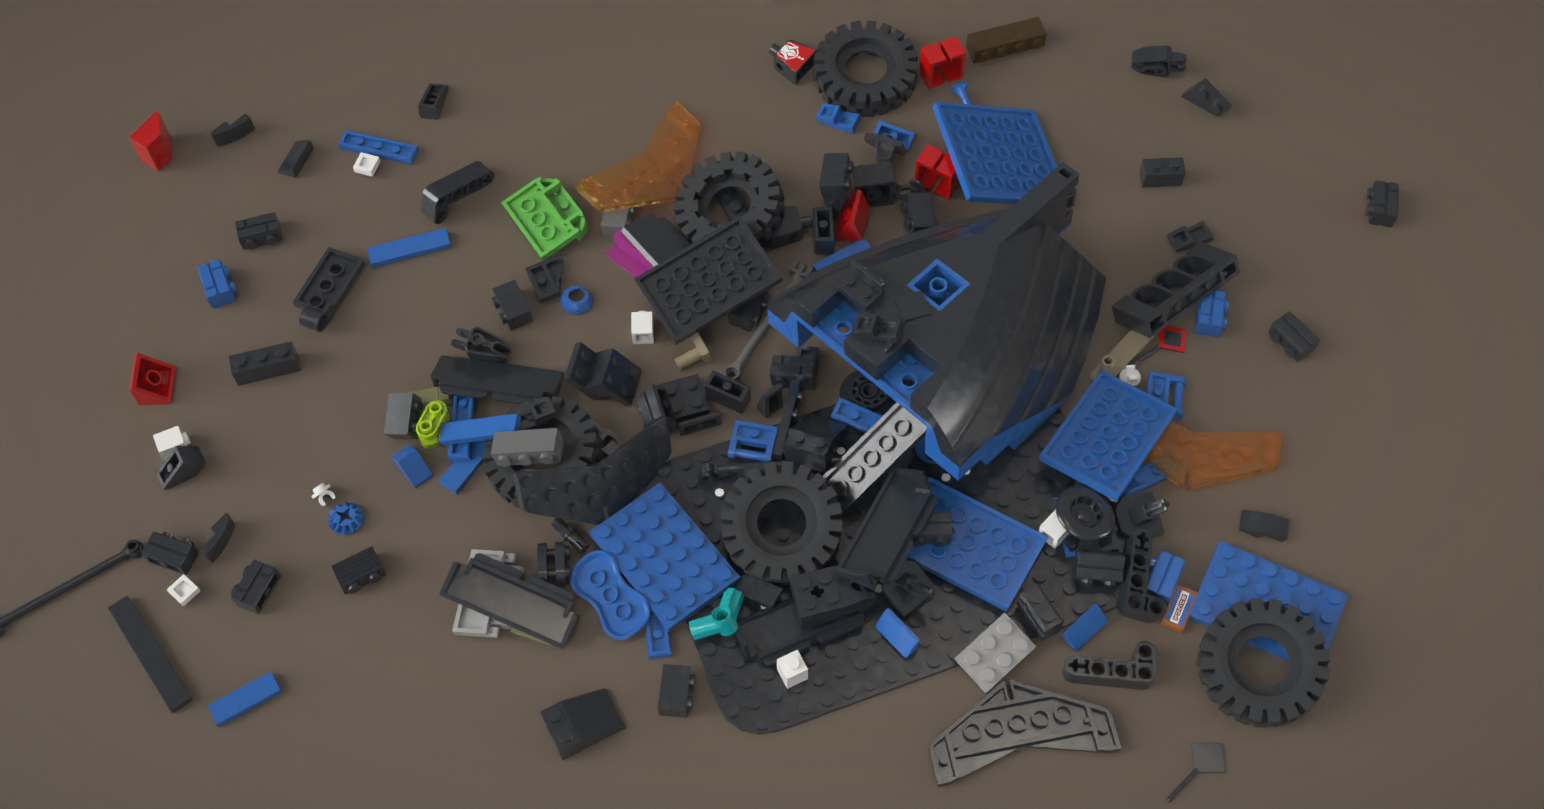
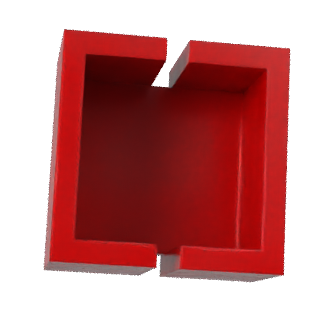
M957 36L941 41V44L934 43L921 47L919 73L928 89L944 84V80L937 67L941 70L947 83L963 78L966 52Z
M927 144L916 160L915 180L920 181L924 185L925 190L930 192L939 177L942 176L943 178L933 193L946 200H950L960 185L950 154L947 153L945 155L943 154L944 151L940 148Z

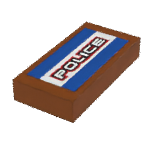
M1177 584L1160 625L1182 634L1198 592Z

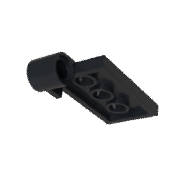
M328 247L293 301L295 307L303 309L299 317V324L317 332H322L365 266V261ZM334 269H342L338 274L332 273ZM327 284H331V285H332V286H331L329 289H327V290H323V289H322V287H323L324 285H327ZM321 300L319 305H312L314 301Z

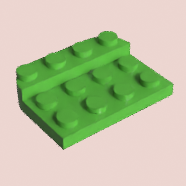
M538 177L501 202L543 261L573 240L581 241L589 232L588 222L583 212L556 178L542 179Z

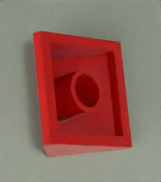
M858 189L844 203L838 215L834 231L836 241L863 240L870 206L862 190Z
M137 352L135 354L129 390L139 405L170 404L176 366Z

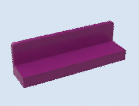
M618 229L614 233L615 244L605 253V256L635 278L653 268L652 264Z

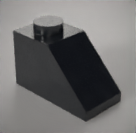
M175 446L156 474L163 490H167L196 477L206 462L199 446Z

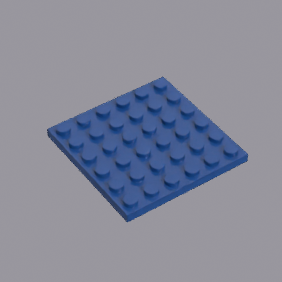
M936 101L933 104L934 114L966 201L1015 204L1057 168L1035 110Z

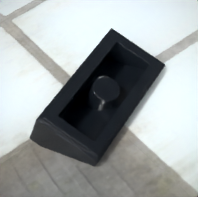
M310 140L296 141L278 169V173L296 178L314 149Z
M715 411L677 422L680 436L720 425V412Z

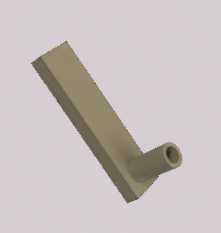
M1130 330L1114 349L1102 358L1101 363L1090 373L1089 379L1094 381L1101 370L1117 378L1126 365H1129L1156 334L1148 338Z
M698 332L690 337L696 348L674 359L680 370L700 359L704 361L705 365L713 362Z

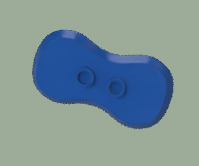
M596 550L585 555L575 564L570 573V585L579 597L591 603L596 609L601 626L607 635L617 640H624L633 636L644 627L650 617L648 600L643 594L626 584L620 574L618 563L611 554L603 550Z

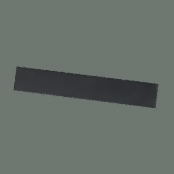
M128 595L109 606L108 610L169 710L174 713L193 701Z

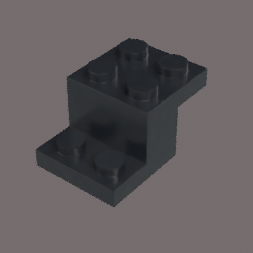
M579 342L574 346L564 380L592 400L611 396L624 406H629L632 404L642 369L614 348L595 353L582 342Z

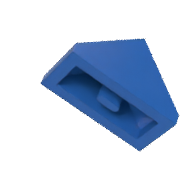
M407 445L391 456L393 462L414 488H417L433 477L418 451L410 445Z

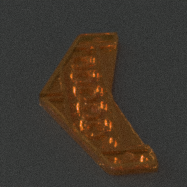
M675 101L670 105L642 155L586 176L578 181L574 188L597 210L602 212L677 200L675 198L677 187L684 188L681 180L686 174L690 175L701 128L699 121L678 101Z
M1171 422L1145 459V462L1151 464L1152 467H1155L1181 489L1184 485L1186 472L1189 473L1187 490L1275 470L1280 461L1283 434L1273 431L1192 432Z

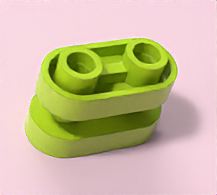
M435 400L430 402L416 425V432L420 442L427 449H433L440 445L439 438L442 424L451 422L447 407L442 401Z

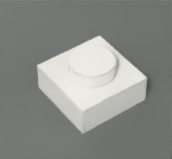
M361 152L353 166L354 172L373 177L381 161L377 156Z
M183 574L167 591L184 607L200 592V589Z

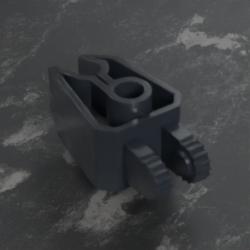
M1168 45L1147 46L1132 52L1131 68L1140 74L1166 78L1170 76V72L1186 70L1185 62L1187 57L1184 53L1172 52V48Z
M479 326L472 328L471 331L457 328L456 334L468 340L463 342L452 339L451 346L466 351L469 359L506 363L508 361L506 355L498 352L511 353L510 345L502 338Z

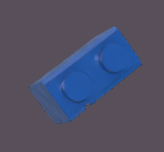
M217 259L209 264L205 263L198 266L199 276L207 300L212 308H217L236 300L234 293L237 292L233 280L229 281L228 277H231L232 274L228 265L224 266L222 261Z
M1215 290L1197 304L1195 334H1207L1208 336L1218 337L1221 331L1226 329L1227 318L1224 317V312L1227 313L1229 300H1226L1225 291Z
M1160 551L1158 558L1153 556L1149 568L1152 572L1148 576L1147 594L1162 599L1166 606H1168L1186 561L1177 556H1172V554L1165 551Z

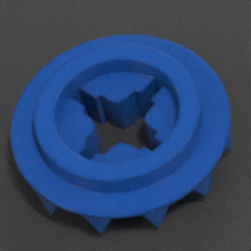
M345 501L344 504H337L333 510H330V516L328 517L329 526L337 534H351L360 528L364 515L361 508L355 503ZM347 513H349L348 515L351 519H345L344 521H342V518L339 515L345 516L347 515Z

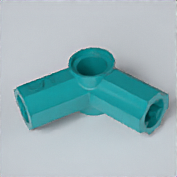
M727 588V591H724L719 607L713 610L712 615L689 621V628L693 639L697 640L717 633L723 636L735 633L738 629L736 619L744 599L743 593L735 588Z

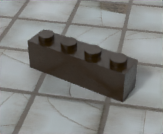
M1035 17L967 34L966 48L973 64L985 62L990 59L1001 58L1006 55L1045 46L1047 33L1040 18Z

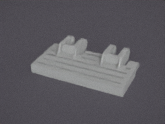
M471 549L470 558H474L476 554L482 553L505 564L515 563L516 555L513 553ZM509 565L516 569H519L521 571V576L524 574V568L520 566ZM458 604L452 632L454 635L498 638L500 629L510 630L512 627Z

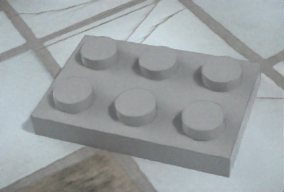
M1003 613L954 659L976 684L987 693L1036 646L1009 616Z

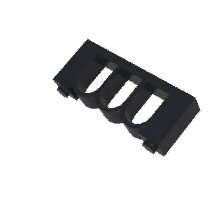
M1200 242L1190 249L1187 255L1178 258L1173 264V269L1157 273L1152 279V284L1136 288L1130 297L1126 295L1112 305L1116 323L1151 338L1239 274L1240 268L1237 255ZM1191 273H1202V274H1201L1200 276L1196 277V276L1192 275ZM1170 288H1181V290L1174 292ZM1160 303L1156 308L1147 304Z

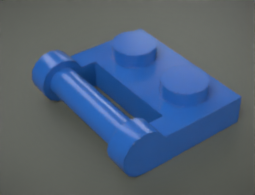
M1150 371L1146 393L1168 404L1170 384L1174 385L1173 407L1178 409L1174 419H1181L1183 417L1182 400L1187 379L1182 376Z
M736 420L729 445L728 457L735 458L736 456L764 462L772 461L778 427ZM743 444L748 446L765 448L766 452L763 453L746 449L737 448V445Z

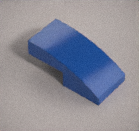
M826 103L822 104L815 117L817 121L827 126L849 133L855 132L861 120L860 114L845 112L838 105Z

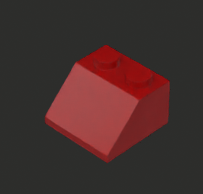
M156 111L129 139L141 161L160 171L172 159L171 136L160 113Z

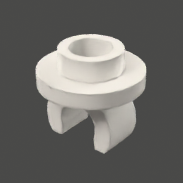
M1126 365L1125 369L1120 372L1119 379L1135 387L1139 384L1141 375L1135 369V365Z
M322 483L313 489L315 494L311 497L314 499L319 496L318 502L320 505L325 506L326 503L323 501V496L329 495L333 500L335 499V494L327 490L331 487L330 484L325 486Z

